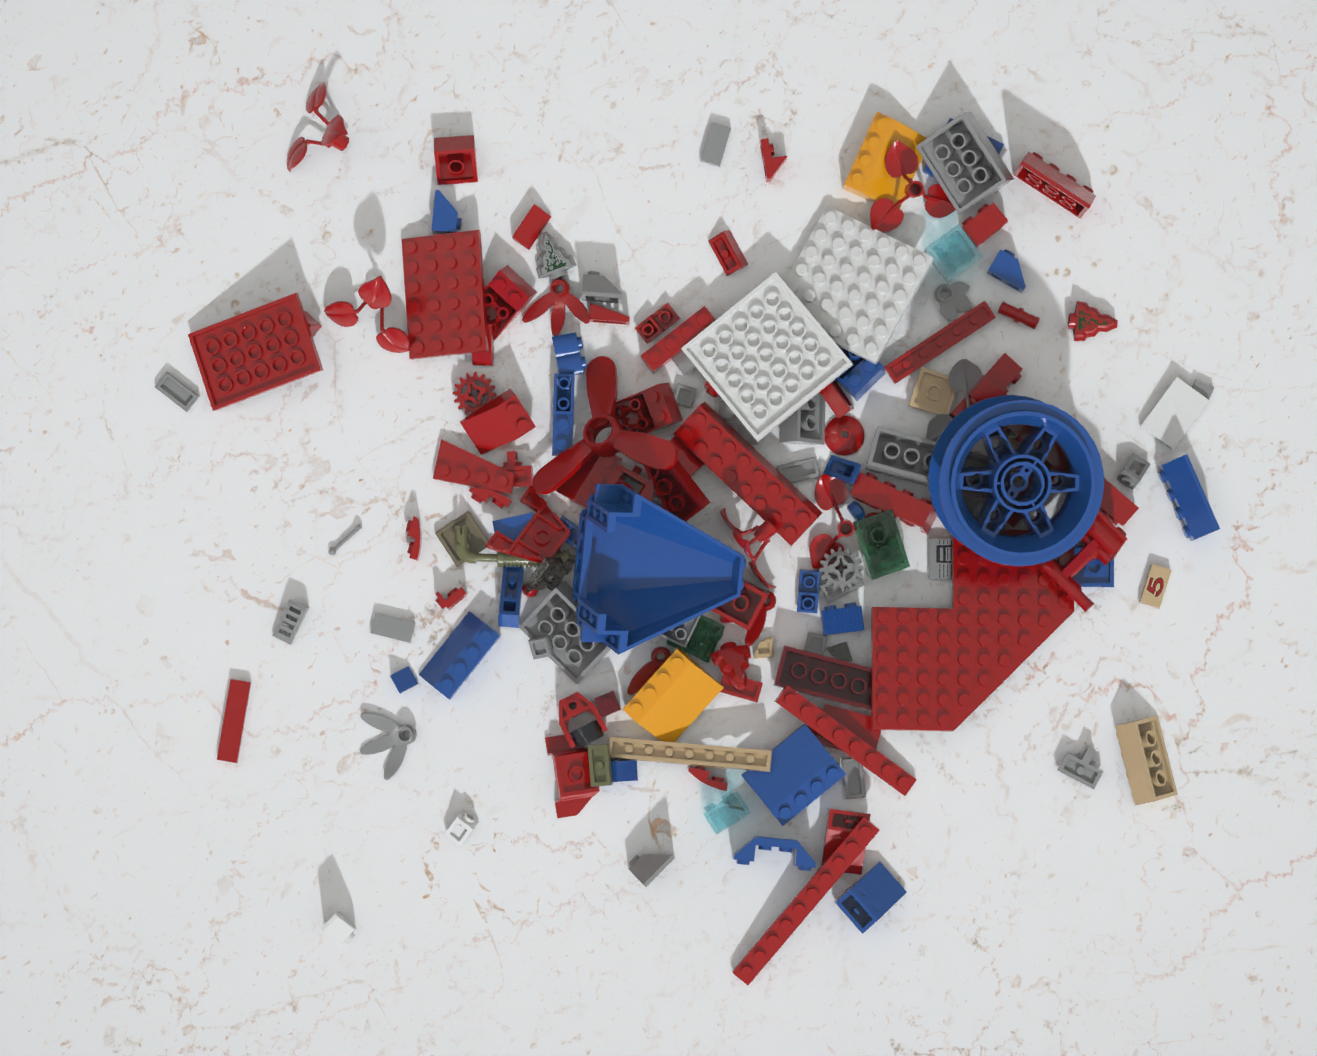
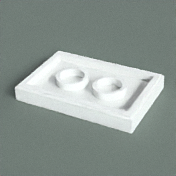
M1176 377L1140 426L1174 450L1210 400Z

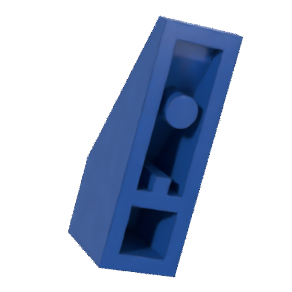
M504 565L498 627L519 628L524 573L522 565L520 567L518 565L516 567L514 565L512 567L510 565L505 567Z

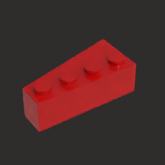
M678 460L667 471H659L644 466L649 479L652 480L655 486L654 490L657 496L662 501L663 508L679 518L688 521L711 503Z
M867 472L866 475L859 474L850 492V496L853 499L875 510L881 509V512L892 518L899 517L900 521L910 527L916 525L920 527L922 533L928 535L937 517L930 500L923 497L919 500L913 497L914 494L906 489L899 491L895 489L896 485L888 481L882 483L877 480V476Z

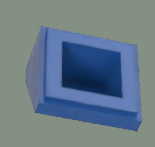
M409 666L390 675L400 694L418 684Z

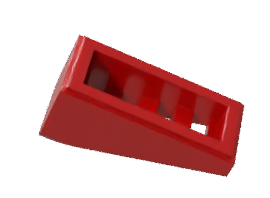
M590 303V322L630 324V317Z

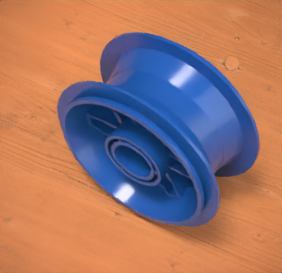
M1003 395L987 398L970 405L948 423L940 434L931 455L928 484L935 512L944 527L955 539L976 554L990 561L1011 566H1029L1044 563L1061 556L1084 537L1092 526L1102 502L1104 470L1095 442L1087 430L1067 412L1027 396ZM1014 424L1033 426L1017 449H1013L1000 428ZM993 438H998L999 440L996 448H992L991 440ZM981 439L989 457L986 467L963 468L969 452ZM1039 439V446L1036 449H1032L1034 442ZM1054 441L1062 449L1069 471L1048 469L1044 464ZM1012 467H1016L1015 471H1012L1007 475V485L1005 486L1003 480L1005 478L1006 473ZM976 474V482L969 483L968 477ZM1031 474L1032 483L1030 485V488L1025 494L1017 497L1020 491H1023L1027 488L1029 484L1028 477ZM1016 476H1021V484L1014 486L1013 479ZM1051 476H1058V482L1052 485ZM962 489L982 491L988 494L976 520L965 504ZM1067 492L1061 508L1050 520L1043 503L1047 500L1050 493ZM996 510V516L990 519L991 512ZM1036 510L1037 516L1031 520L1028 513ZM1013 512L1020 514L1031 531L1021 535L998 533Z

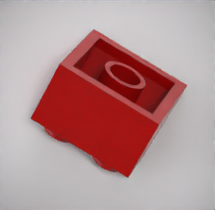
M474 135L434 138V156L438 185L478 182Z

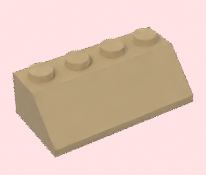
M1158 715L1116 725V736L1119 740L1121 756L1124 760L1134 804L1140 805L1178 795Z

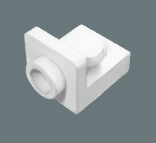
M462 810L444 835L461 847L479 821L471 813Z

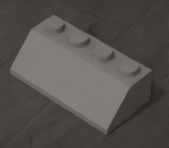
M820 393L816 394L780 424L779 442L789 444H825V400Z

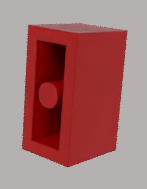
M987 203L977 210L979 213L974 218L969 216L961 223L963 225L960 230L961 233L975 249L1008 222L1007 218L994 203H991L989 206Z

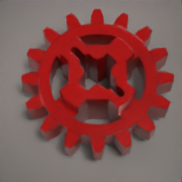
M474 372L473 377H470L466 373L467 379L464 380L460 377L461 384L454 385L458 389V391L453 392L454 396H458L454 403H460L458 409L462 410L465 408L464 413L466 415L469 411L473 413L490 402L492 397H497V394L492 392L496 389L495 385H489L492 381L490 378L484 380L485 374L478 377L477 372ZM474 381L481 382L485 386L479 387L475 385ZM467 384L468 389L466 393L461 395L463 387ZM471 386H473L476 392H480L477 398L478 403L473 396L469 397L472 394ZM488 394L487 401L482 405L483 397ZM464 402L474 403L475 407H469Z

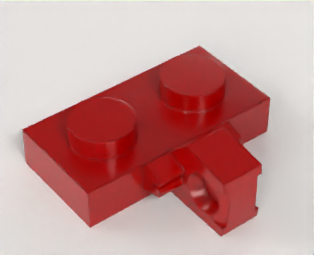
M507 451V462H503V467L501 468L516 474L514 487H533V466H522V462H518L517 452Z

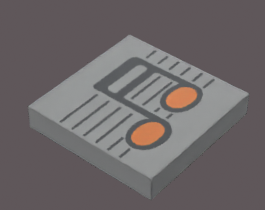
M929 538V579L952 580V539Z

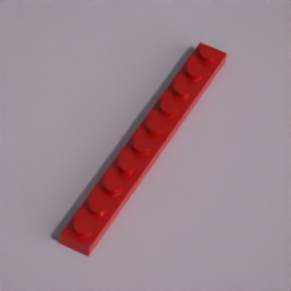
M863 816L733 969L732 973L746 985H749L880 829Z

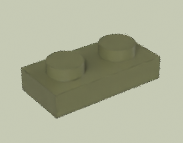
M609 744L588 746L591 787L613 785Z

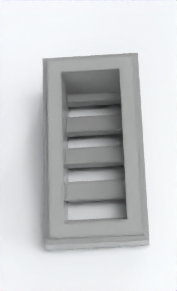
M289 599L272 636L291 645L309 608ZM293 607L301 611L300 615L290 611ZM288 614L297 618V622L288 619ZM284 622L293 625V630L283 626ZM282 629L290 633V637H287L279 633L280 630Z

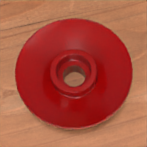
M851 416L835 417L825 428V443L837 455L847 456L854 454L861 448L864 442V429L861 423ZM841 432H848V438H842Z

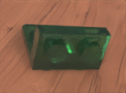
M701 615L686 648L669 640L666 642L674 648L679 646L685 653L709 663L710 655L715 652L716 645L723 636L725 626Z

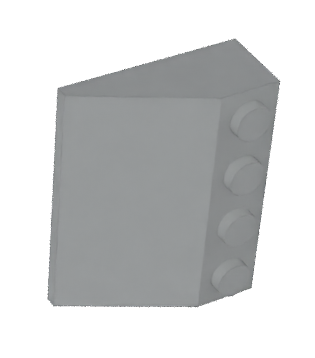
M971 111L962 113L916 146L958 214L1014 179Z
M564 580L541 602L519 628L530 639L549 635L554 655L549 656V658L577 684L611 649L604 642H581L582 626H578L575 612L578 609V602L573 601V588Z

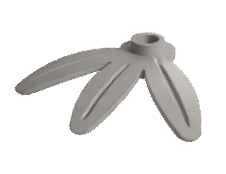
M361 713L360 717L363 721L376 729L390 733L369 742L360 750L361 754L369 755L383 752L395 746L384 770V779L389 780L402 765L407 744L415 741L417 737L416 729L410 724L399 726L393 720L380 714ZM406 730L410 732L409 738L405 736Z

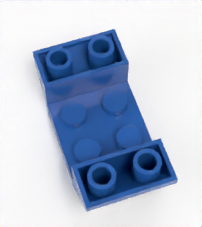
M754 836L732 856V859L737 860V864L749 865L750 861H754L756 845H759L758 849L771 851L772 847H779L780 852L792 853V849H795L793 865L798 866L797 869L811 871V867L816 868L815 861L797 840Z

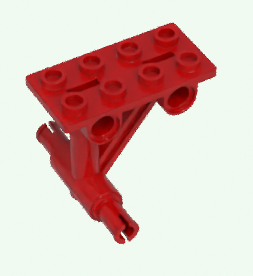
M1098 511L1092 526L1080 540L1084 544L1080 548L1081 550L1064 567L1055 559L1038 564L1040 571L1068 599L1074 600L1084 612H1087L1095 603L1082 592V587L1073 577L1085 565L1096 558L1104 565L1108 564L1116 557L1128 540L1125 537L1126 533L1120 527L1116 528L1111 522L1110 516L1101 511Z

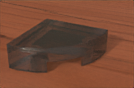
M847 642L827 647L828 652L835 659L846 662L853 661Z

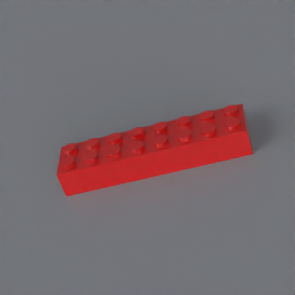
M706 402L700 404L673 433L764 521L768 519L777 530V533L791 546L822 514L806 496Z

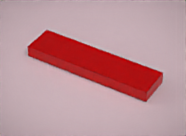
M230 679L217 760L238 763L251 682Z

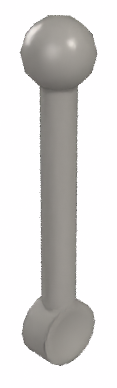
M360 524L357 525L334 548L329 549V554L335 555L336 550L358 532L362 526Z

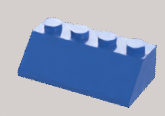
M1183 455L1159 466L1158 476L1161 482H1165L1168 488L1166 490L1167 497L1175 504L1174 512L1178 520L1181 519L1184 527H1182L1185 537L1193 541L1219 530L1220 527L1188 455Z
M469 611L419 673V676L451 700L500 639L501 635Z

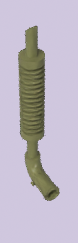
M455 526V544L453 546H455L459 558L467 563L497 562V567H504V565L505 567H508V565L510 567L512 565L514 567L516 565L524 567L526 565L527 568L528 565L530 568L532 566L534 568L536 566L538 568L540 566L542 568L544 566L546 568L548 566L550 568L552 566L554 568L557 566L558 568H561V566L562 568H569V563H575L576 555H569V550H563V552L559 550L548 565L502 552L497 554L476 553V551H470L469 544H467L468 526H462V534H460V526Z

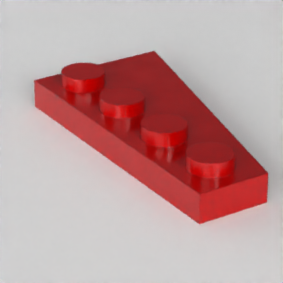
M441 439L433 479L512 494L516 474Z

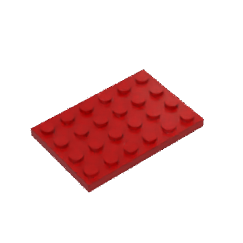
M472 230L401 239L407 329L410 341L409 358L414 360L488 352L481 231Z
M298 293L288 295L188 334L213 411L323 371Z

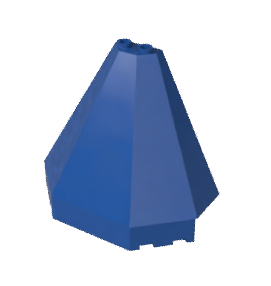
M596 484L595 494H591L586 502L587 509H582L580 513L572 590L573 601L578 602V609L575 612L578 626H582L581 642H604L605 645L619 655L741 596V590L744 587L743 570L746 568V559L743 554L623 484Z

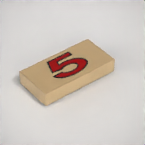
M1151 564L1139 603L1160 609L1172 570Z

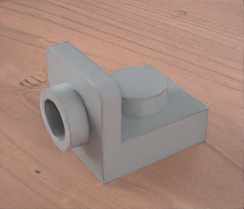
M1133 453L1118 475L1117 480L1124 486L1134 489L1146 473L1150 463Z

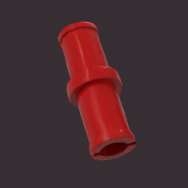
M1004 301L997 312L1013 319L1015 323L1020 322L1032 329L1036 328L1040 319L1025 312L1023 308L1020 307L1018 309Z

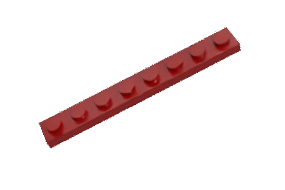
M788 685L783 688L774 701L902 795L906 796L917 779Z

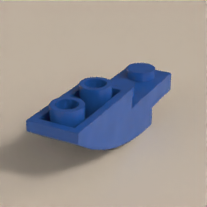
M554 373L552 456H558L573 446L575 374Z

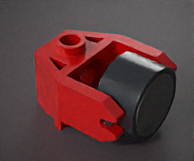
M578 692L559 701V725L571 748L577 746L579 749L604 736L603 732L608 729L596 705ZM571 702H575L577 704V707L574 710L569 708V704ZM585 711L590 712L596 717L597 720L569 733L568 723L571 718Z

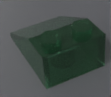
M892 509L853 522L867 576L871 580L910 567Z

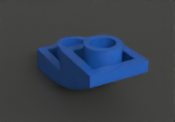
M800 569L797 612L817 613L820 581L819 570Z

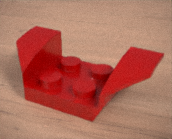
M565 735L545 737L547 756L552 755L559 797V800H554L557 818L576 816L589 800L600 791L599 786L591 787L588 748L581 747L578 749L577 746L571 748Z

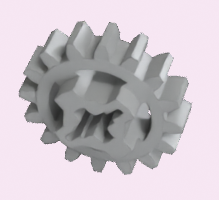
M839 547L838 552L831 549L830 556L824 554L826 561H820V565L824 568H820L819 573L824 574L821 580H827V587L833 585V591L841 587V591L844 592L845 587L852 590V583L855 585L859 584L857 578L863 577V574L859 572L863 570V566L858 565L862 560L861 558L855 559L856 552L850 554L849 548L843 552L842 548ZM844 557L850 559L853 563H848ZM837 558L834 564H830L833 559ZM840 562H842L844 568L843 577H841V573L838 570ZM853 573H854V575H853L849 580L846 581V578H847L850 574H853ZM830 576H835L838 581L833 580Z

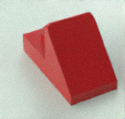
M766 138L760 139V149L766 182H770L785 163L788 156L772 158L771 156L775 155L773 143L769 144V139Z

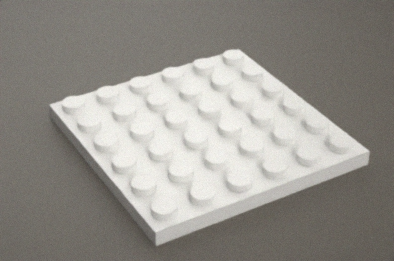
M826 206L787 276L785 283L838 346L877 364L933 263L934 257L876 229L873 231L870 226Z
M776 272L681 348L757 442L853 365Z

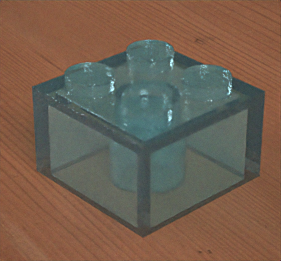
M959 224L924 250V253L934 257L932 264L947 284L975 265L983 257Z

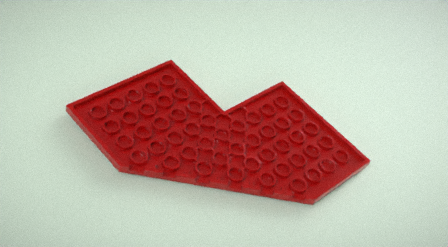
M1001 529L998 533L1021 535L1031 531ZM952 536V609L871 608V730L953 732L1074 612V600L1068 599L1040 571L1038 564L1011 566L993 562L976 554ZM1074 547L1054 559L1064 567L1074 557Z

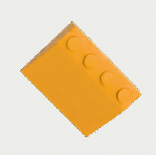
M876 112L843 189L873 203L879 199L888 198L895 205L906 195L905 186L908 184V181L903 178V175L893 178L888 174L885 168L887 151L895 141L899 140L916 153L919 167L923 157L916 146L927 138L895 119ZM916 171L906 175L913 180Z
M678 646L622 710L660 741L675 742L724 687Z

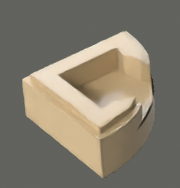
M768 637L757 645L754 651V659L774 657L773 637Z

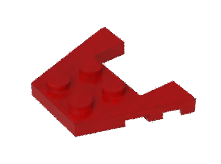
M529 487L521 497L520 502L536 512L515 541L496 530L487 542L486 548L548 565L570 536L571 531L556 513L551 511L546 501L536 493L534 487Z

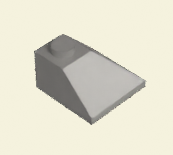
M588 271V274H583L582 301L622 304V293L604 275H600V272Z
M642 854L640 857L636 855L629 862L631 866L628 869L647 887L675 857L672 854Z

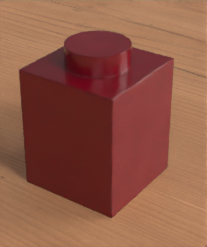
M614 691L594 698L602 718L621 710Z

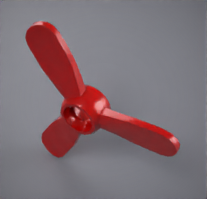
M598 356L589 362L586 369L587 395L592 418L588 420L584 427L583 439L539 469L533 477L532 485L541 495L549 494L570 479L595 454L600 457H610L620 452L641 465L659 471H667L676 464L678 450L669 440L623 429L620 422L614 418L618 395L616 365L609 357ZM612 427L611 434L606 440L600 443L595 442L600 431Z

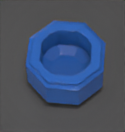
M853 501L847 506V510L856 521H860L865 516V511L859 503Z

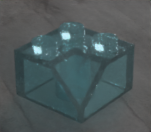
M730 790L721 796L723 799L721 802L716 804L713 801L704 807L705 812L702 814L716 835L751 813L737 791L733 793Z

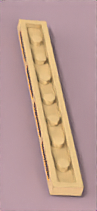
M610 737L609 739L610 757L612 759L771 772L772 751L619 737Z

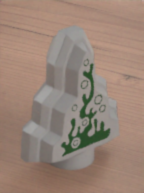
M547 231L540 233L538 245L541 253L537 257L539 266L536 268L538 279L551 277V280L554 281L555 279L566 277V270L576 266L572 255H567L564 248L557 246L555 239Z

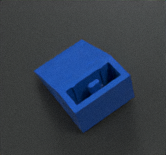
M838 346L853 365L835 380L858 401L886 374L884 366L880 362L874 364Z
M879 861L834 902L863 934L907 891Z

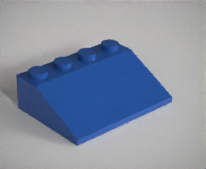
M805 723L771 750V772L746 770L741 774L782 826L846 775Z

